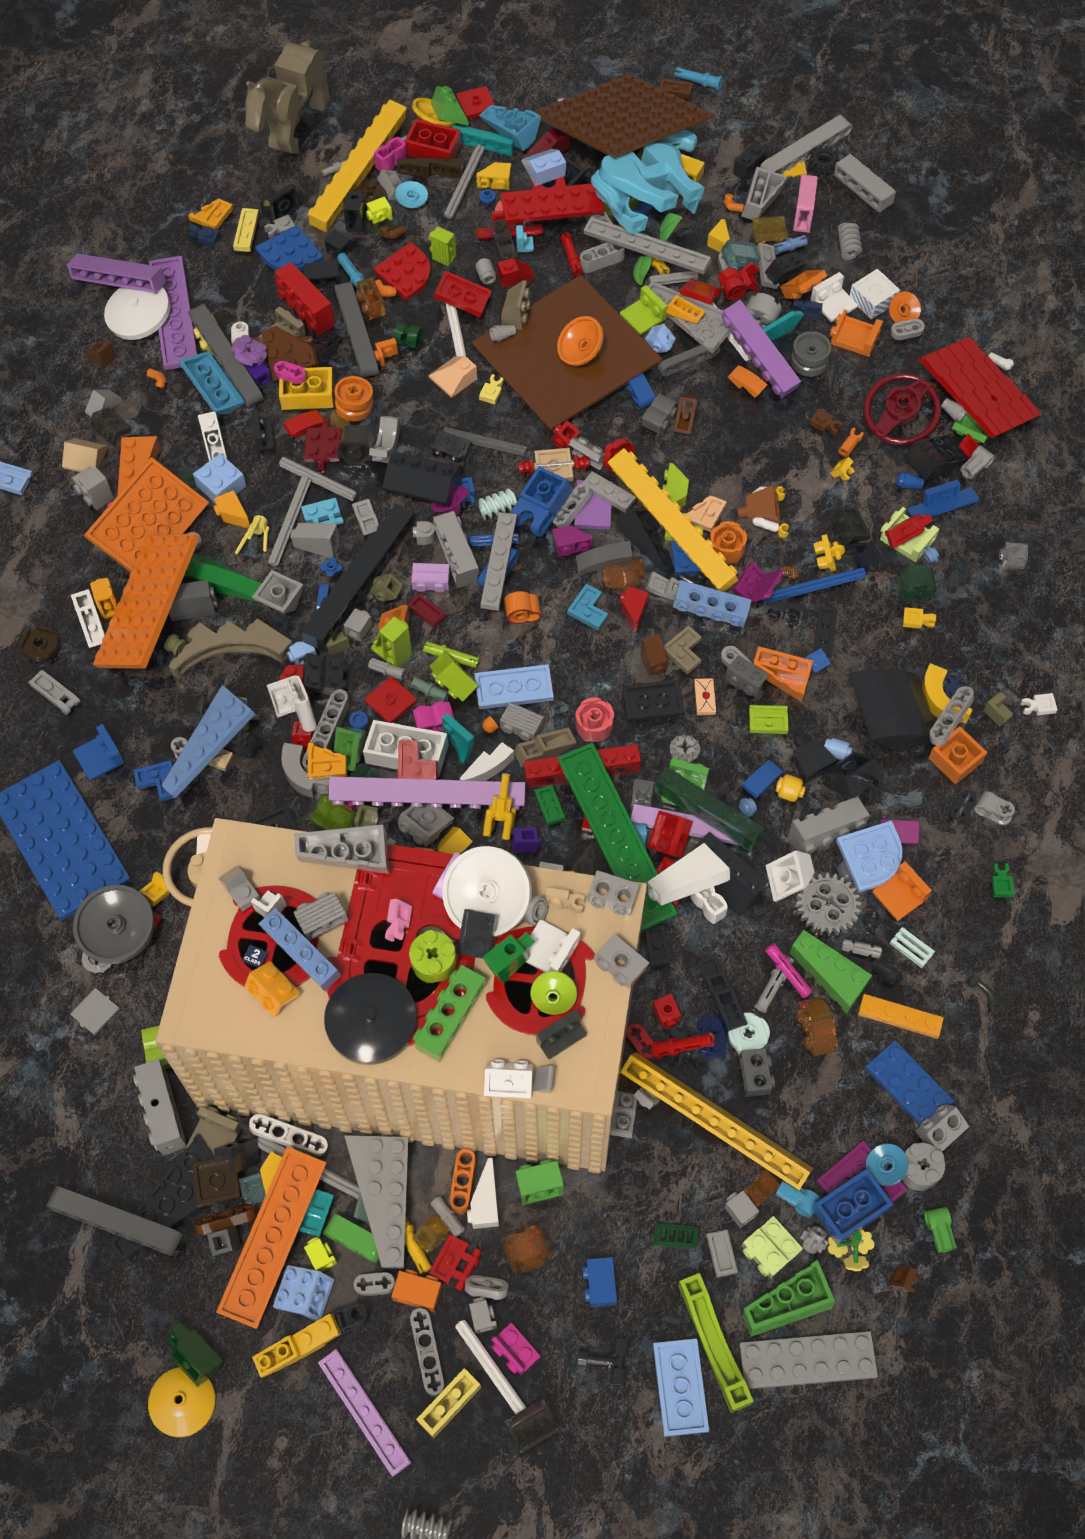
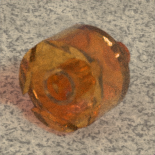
M536 1225L527 1227L524 1230L525 1232L518 1235L513 1233L504 1238L506 1243L503 1245V1250L514 1274H517L516 1270L519 1269L522 1273L534 1270L544 1264L543 1260L546 1257L549 1260L552 1258V1253L544 1233Z

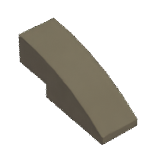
M568 727L540 734L534 740L519 743L514 750V754L522 768L524 767V761L553 757L573 747L577 742Z

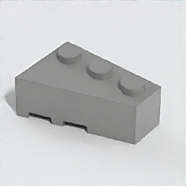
M756 167L741 216L757 221L783 190L787 176Z

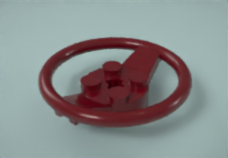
M909 373L892 374L876 382L867 393L863 407L864 418L869 429L879 439L894 445H910L915 440L925 439L936 428L941 416V402L935 388L924 378ZM908 380L914 382L909 386L907 385V387L896 386L890 390L886 398L885 411L878 424L875 425L871 417V402L876 392L884 385L893 381ZM928 392L934 403V415L929 426L923 432L913 437L895 438L889 436L888 434L899 424L905 425L917 417L921 408V400Z

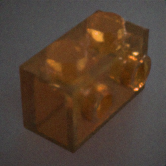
M373 277L358 281V291L355 293L358 302H362L363 313L367 314L370 320L386 315L384 300Z

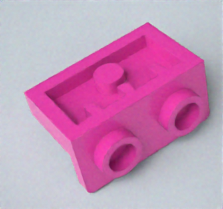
M512 1323L491 1339L494 1344L491 1348L499 1357L503 1355L508 1360L506 1365L514 1374L518 1372L522 1376L541 1358Z

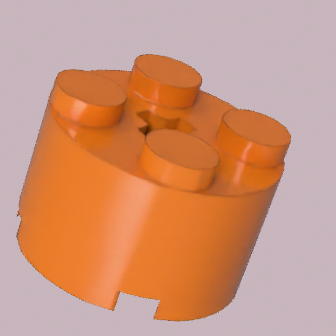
M725 521L712 529L710 541L715 546L713 548L716 553L721 552L726 558V564H736L744 555L747 534L745 530L743 531L740 528L739 524Z

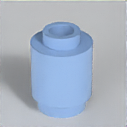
M827 738L824 745L839 760L847 757L853 750L850 747V743L835 738Z

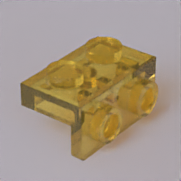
M775 216L752 219V236L755 242L766 243L773 240L781 242L783 239H788L785 217Z

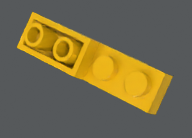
M329 1313L296 1334L283 1338L252 1358L260 1377L263 1378L326 1346L327 1342L342 1333L334 1315Z

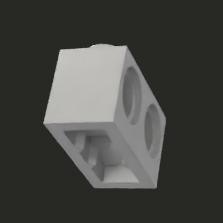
M597 870L589 891L588 902L596 908H607L617 915L623 916L626 914L630 916L640 884ZM605 889L608 893L602 895L597 890ZM623 895L628 897L629 900L623 902L618 897Z
M944 1104L939 1106L930 1118L925 1119L916 1132L924 1143L930 1144L942 1152L969 1125L957 1107Z

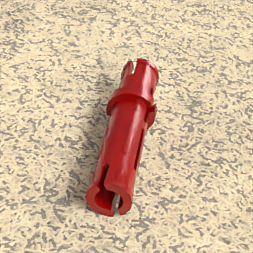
M566 233L567 238L562 234L561 240L568 257V265L571 266L573 275L578 277L577 271L580 275L583 274L580 257L576 253L571 234Z

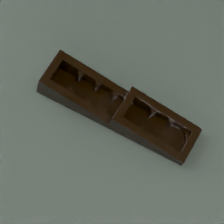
M464 158L398 159L397 169L398 174L428 179L431 174L461 179L465 171Z

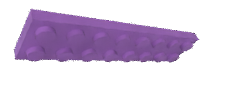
M182 256L149 261V265L162 267L166 280L162 287L167 292L171 303L168 318L158 329L165 370L181 368L179 360L197 355L193 323L188 314L190 303Z

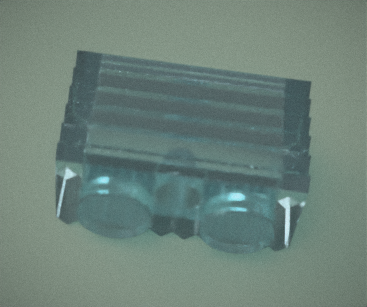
M729 239L721 249L726 265L744 267L750 262L757 265L761 260L755 243L752 244V242H738Z

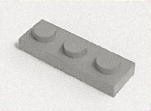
M759 242L756 250L758 264L761 269V285L777 289L780 284L774 285L765 274L769 265L776 259L774 246Z
M593 471L582 482V484L589 486L592 494L624 513L636 501L634 495Z

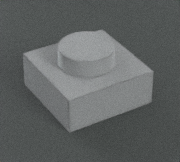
M643 1087L638 1089L634 1095L638 1102L649 1110L661 1100Z

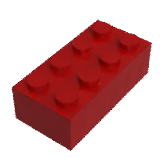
M292 262L275 271V283L278 287L277 294L279 298L287 302L288 307L297 313L301 321L304 320L311 331H314L319 336L335 326L330 301Z

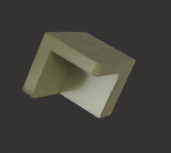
M343 632L333 635L326 645V649L331 655L350 648L349 639Z
M1002 692L989 700L984 709V712L998 726H1001L1013 715L1003 704L1006 696Z
M359 805L354 820L355 827L378 825L380 819L378 808Z

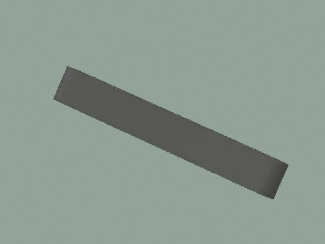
M350 281L334 285L361 377L378 375V366L352 283Z
M203 303L189 310L188 314L235 389L245 401V405L249 408L264 400L262 393L243 363L235 358L234 351H231L232 346L205 304Z
M59 1186L55 1187L46 1205L47 1208L171 1256H173L182 1238V1234L174 1229Z

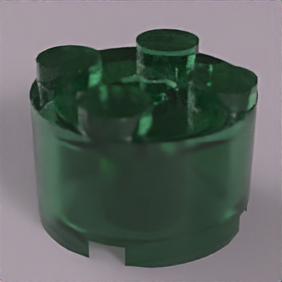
M926 565L907 567L906 572L902 573L901 570L896 575L899 596L903 603H910L913 599L929 601L937 591L932 567L928 569Z

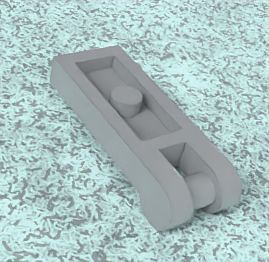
M43 670L29 681L32 688L66 715L71 712V708L74 705L77 706L81 702L77 696ZM65 698L69 699L66 703L62 702Z

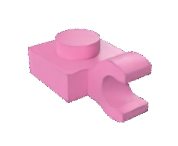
M399 899L390 900L387 921L392 924L387 929L385 938L391 942L394 941V937L402 940L404 928H408L410 923L412 906Z

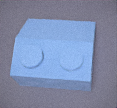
M549 149L521 160L535 186L565 176L566 161L559 150Z

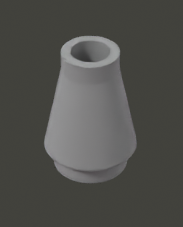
M494 325L489 329L491 340L493 342H500L512 335H516L515 326Z
M948 398L941 405L954 421L961 422L967 415V412L959 403Z

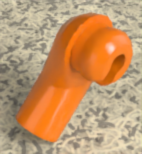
M148 369L147 377L156 379L155 385L164 388L165 383H167L165 375L162 372Z

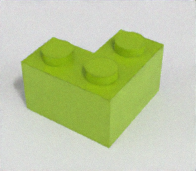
M446 650L430 665L433 671L431 674L435 681L441 687L446 686L449 689L448 693L454 699L458 697L463 702L478 687L476 681Z

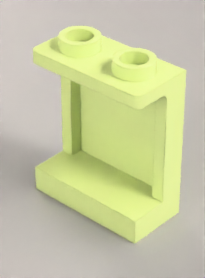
M904 507L899 512L895 511L889 523L886 522L881 528L882 535L880 540L889 546L885 531L910 518L905 515L906 508ZM934 525L930 530L924 527L923 533L894 549L917 562L923 555L926 547H930L935 541L939 528Z

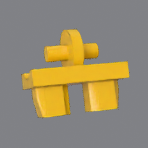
M827 534L822 535V541L814 543L817 555L826 554V556L817 558L819 569L830 568L831 572L836 571L834 557H836V560H840L841 555L845 553V547L838 545V542H834L831 547Z

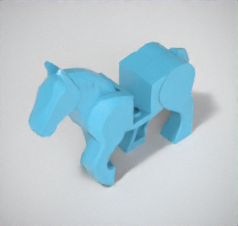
M682 130L648 144L643 148L641 160L632 151L617 158L609 155L604 157L601 162L600 171L597 170L592 175L591 183L595 188L597 197L609 206L612 215L629 234L644 231L648 221L647 216L635 213L629 208L631 198L651 204L658 211L663 212L676 208L678 194L683 196V205L693 214L696 213L705 187L689 179L682 167L681 153L679 151L692 152L697 144L696 135L687 130Z

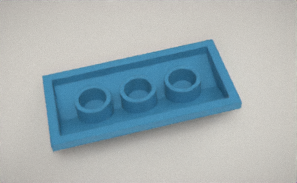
M209 351L179 360V364L213 412L228 415L244 405L245 401Z

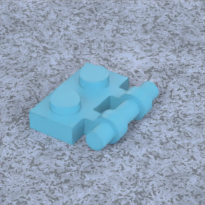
M336 498L301 506L306 523L343 524L342 517H338L341 514Z

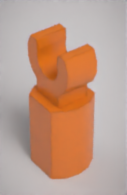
M852 428L850 436L846 438L839 448V454L848 457L857 445V442L862 440L864 432H861L860 435H855L856 428Z

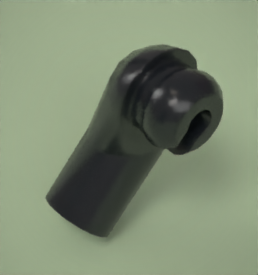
M698 572L693 577L681 573L678 581L683 580L703 585L706 576L702 572Z

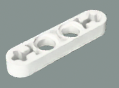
M256 1114L250 1119L249 1129L254 1135L314 1157H321L327 1151V1141L320 1135L262 1114ZM260 1120L265 1127H268V1123L272 1125L269 1128V1133H266L267 1128L260 1126L259 1129H256L254 1123H258ZM281 1127L285 1133L281 1137H276L272 1133L273 1129ZM296 1134H301L304 1137V1142L295 1144L292 1141V1137ZM308 1138H311V1144H309L308 1148H306L305 1146L307 1144ZM320 1142L322 1148H319L318 1151L314 1150V1145Z

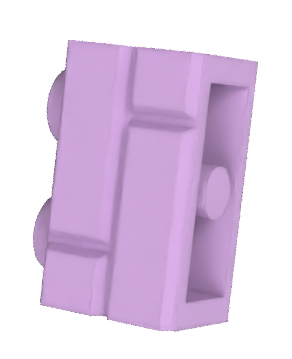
M413 563L412 589H416L419 592L426 590L444 592V590H449V564Z

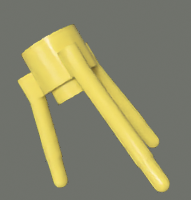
M256 515L253 518L235 554L240 552L246 540L251 539L254 533L262 534V532L264 533L263 551H267L269 527L266 526L268 521L265 517Z

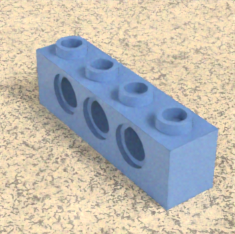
M680 580L673 607L680 611L695 613L698 616L713 618L715 621H724L733 626L744 627L751 599Z
M276 908L259 923L263 930L325 992L341 977L338 970Z

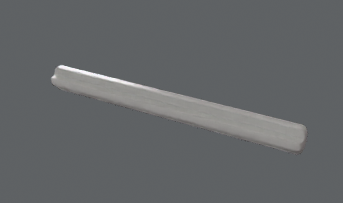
M481 144L475 147L444 213V216L449 220L454 217L484 153L485 148Z
M302 476L268 560V563L273 567L279 565L310 486L311 479L308 476Z
M257 1138L259 1149L269 1154L272 1151L283 1157L286 1148L265 1138ZM324 1168L320 1177L321 1181L356 1199L359 1198L360 1190L358 1185Z

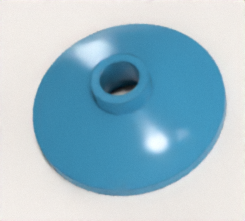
M882 1144L875 1147L866 1159V1169L869 1170L877 1183L882 1186H892L899 1183L908 1171L909 1164L906 1154L901 1148L893 1144ZM888 1164L892 1165L890 1170L885 1169Z

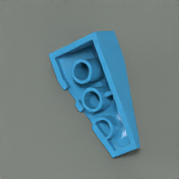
M490 105L479 115L481 119L504 138L513 139L514 146L522 151L535 141L541 116L531 110H526L525 112L519 111L517 108L507 110L506 107Z

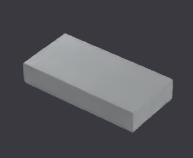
M728 1230L706 1234L716 1278L737 1274L738 1270Z

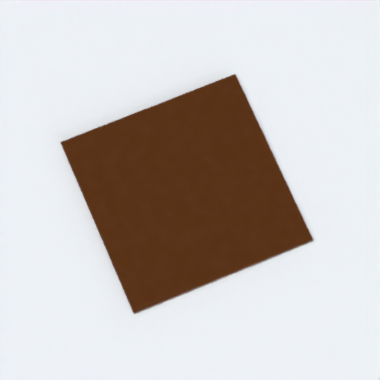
M625 74L624 77L613 79L608 83H602L598 87L589 88L588 91L576 93L575 96L564 98L562 101L553 102L549 106L540 107L538 110L533 111L541 116L543 122L613 158L714 118V114L706 109L697 107V105L676 97L664 89L655 87L643 79L634 77L632 74Z
M582 275L532 304L530 310H527V323H524L522 330L516 329V335H512L500 342H493L488 331L471 342L550 431L558 424L561 425L662 361V358ZM590 316L596 319L603 328L602 346L596 356L589 362L580 366L568 365L559 357L557 351L560 333L575 318Z

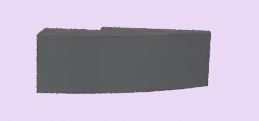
M630 541L604 545L577 555L578 573L614 570V566L632 564L633 555Z

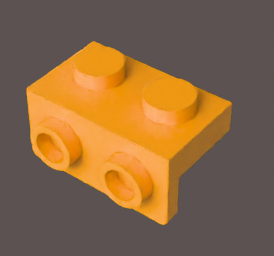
M271 961L250 972L245 984L248 992L273 1017L279 1014L281 1007L298 998L300 993Z

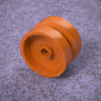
M349 376L339 380L334 390L336 413L347 421L355 422L367 418L373 409V389L371 384L366 379L357 376Z

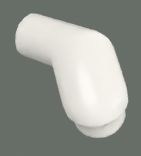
M993 352L988 355L1003 370H1010L1014 365L1012 359H1005Z

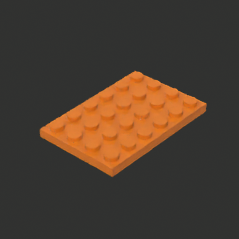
M151 457L90 527L84 537L131 572L147 536L184 534L209 502Z

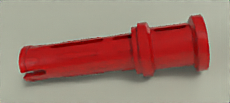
M712 1033L683 1039L672 1037L667 1041H654L652 1051L656 1059H661L666 1055L677 1056L682 1051L714 1046L715 1039Z

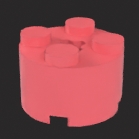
M600 698L584 700L576 711V730L586 742L602 741L611 735L614 722L612 706L608 702L601 701Z

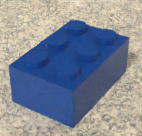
M865 1169L816 1202L812 1210L838 1246L855 1232L860 1231L889 1211L893 1203L869 1170Z

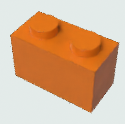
M408 1269L405 1272L399 1271L391 1296L393 1301L435 1312L442 1289V1284L438 1282L439 1279L426 1275V1278L419 1277L417 1272Z

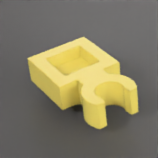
M492 374L490 384L485 382L479 395V400L495 405L502 392L503 377L499 381H494L495 375Z

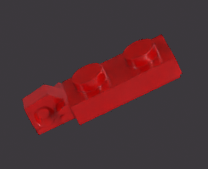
M917 514L886 530L885 533L890 547L895 548L923 533L924 526L933 521L931 515L924 514L920 516V514Z

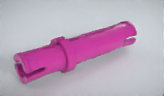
M776 943L771 944L765 949V952L776 963L775 967L784 973L801 997H807L813 990L789 962V957L781 952Z

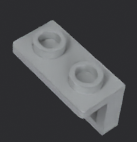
M583 437L571 439L569 445L574 448L572 454H577L578 457H583V454H585V457H589L590 465L598 470L603 468L605 452H603L602 448L590 444Z

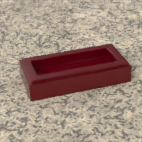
M420 593L407 604L409 610L433 629L446 618V613Z

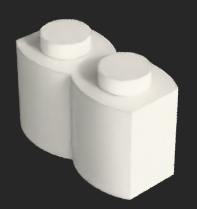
M714 887L690 895L694 904L702 909L704 916L711 923L715 924L726 916L727 903L722 896L715 893Z

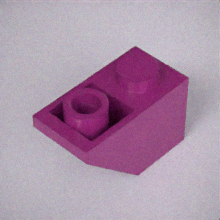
M568 525L552 529V540L558 557L593 549L592 536L575 527Z

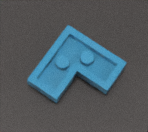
M586 584L567 610V614L599 631L608 618V613L595 607V604L602 596V592Z

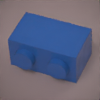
M613 1257L587 1259V1266H583V1278L588 1279V1288H585V1301H590V1308L616 1306L617 1297Z

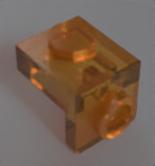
M765 1170L743 1191L755 1207L758 1208L776 1192L780 1184Z

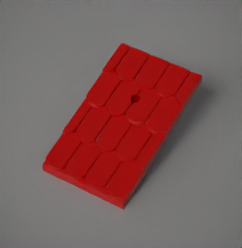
M964 338L918 359L991 438L1041 415L1028 397L1019 391L1010 378L1000 371L988 355L986 356L971 338Z

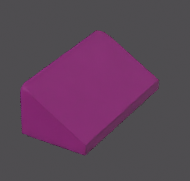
M880 820L879 824L892 821L901 844L918 845L919 821Z

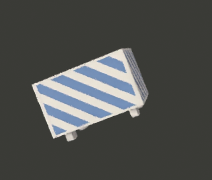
M876 269L852 284L850 297L870 319H873L889 308L891 299L900 292V289Z

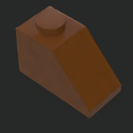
M685 394L680 396L673 431L691 434L700 397Z
M660 634L642 640L641 660L649 676L659 675L667 670L668 660Z

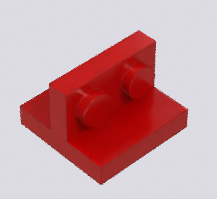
M659 810L647 848L682 858L693 821Z

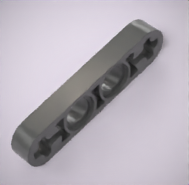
M697 346L662 361L658 365V370L662 376H669L716 356L720 352V347L712 354L704 346Z

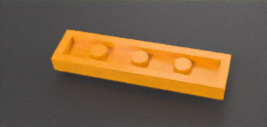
M866 994L862 997L858 1015L937 1039L940 1035L944 1018Z

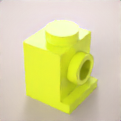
M385 197L367 203L368 211H366V216L373 224L388 218L389 220L393 219L391 206Z
M319 1237L308 1241V1245L304 1247L316 1271L323 1272L337 1264L334 1256L329 1258L332 1252L327 1242L322 1244Z

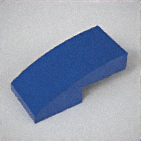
M768 760L743 783L742 787L755 798H758L768 790L773 782L782 776L783 771L772 761Z

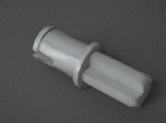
M371 658L368 664V668L381 672L384 676L389 675L403 680L406 670L391 665V662L386 663Z
M441 1196L434 1199L430 1205L441 1218L440 1222L445 1223L453 1236L458 1237L464 1232V1227L455 1217V1211L450 1210Z

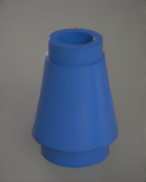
M907 471L899 472L896 479V485L900 486V488L922 489L924 479Z

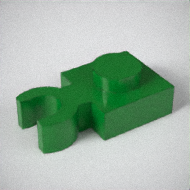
M997 863L993 866L992 870L996 875L991 878L993 897H1013L1015 895L1013 876H1007L1009 871L1008 863L1004 864V870H999Z

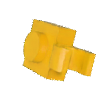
M904 608L903 627L921 629L922 624L927 627L935 626V614H923V609Z

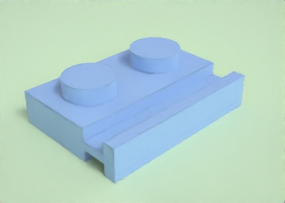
M0 462V489L23 495L30 482V477H33L32 471Z

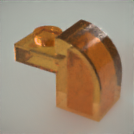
M635 558L627 564L613 563L603 569L605 587L627 588L628 586L632 587L639 584V579L644 576L642 559Z

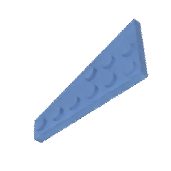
M222 685L161 786L176 798L245 726L255 713Z

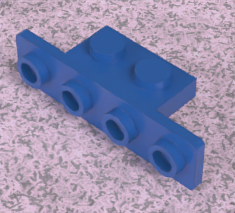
M954 480L925 490L923 503L909 507L907 512L911 517L920 514V516L926 514L933 517L978 502L979 497L971 487L960 491L961 484L958 480Z

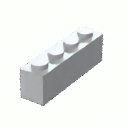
M849 154L836 163L834 176L879 213L893 204L896 191L869 168L864 166L857 158Z

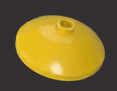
M417 98L412 103L415 114L423 121L447 127L457 124L439 120L431 105L432 99Z
M180 1367L171 1369L164 1373L151 1389L148 1400L151 1420L160 1431L169 1436L186 1437L200 1431L213 1415L216 1404L215 1390L209 1379L197 1387ZM178 1396L183 1397V1401L180 1404H176Z

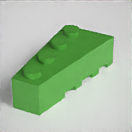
M805 930L802 931L792 945L790 954L816 979L815 981L820 986L822 985L829 993V996L847 1014L868 985L872 975Z
M818 1260L805 1270L795 1274L788 1281L777 1286L770 1293L765 1294L744 1308L743 1318L751 1337L833 1308L835 1300Z

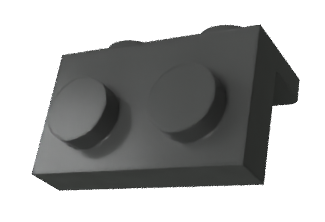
M739 655L729 665L726 673V679L731 685L738 686L747 695H752L756 698L760 695L762 685L768 678L767 672Z

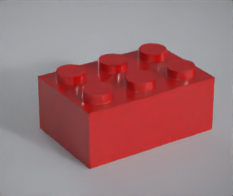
M415 119L404 141L406 143L407 156L416 159L456 158L462 145L461 130Z

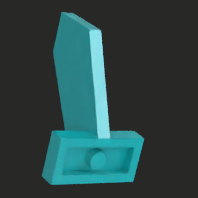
M791 311L764 327L763 331L773 341L793 331L804 314L802 311Z

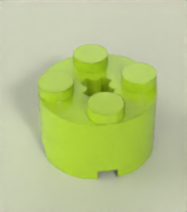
M425 931L413 941L410 947L409 957L416 976L424 982L445 981L450 978L456 969L457 956L454 944L448 936L441 932Z

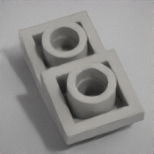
M617 1091L611 1135L632 1138L637 1098L634 1097L635 1094Z

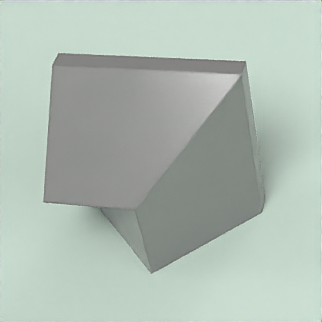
M271 570L252 598L285 614L296 610L303 584Z

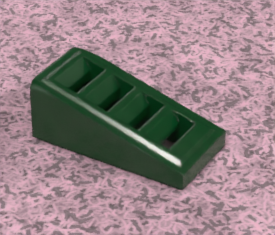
M655 1223L653 1246L695 1252L699 1227ZM661 1230H665L664 1241H660ZM670 1231H674L673 1242H669ZM678 1232H682L681 1242H677ZM687 1233L691 1234L690 1243H686Z

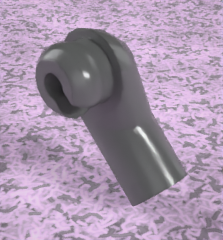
M843 859L837 867L840 879L844 877L845 883L852 882V876Z

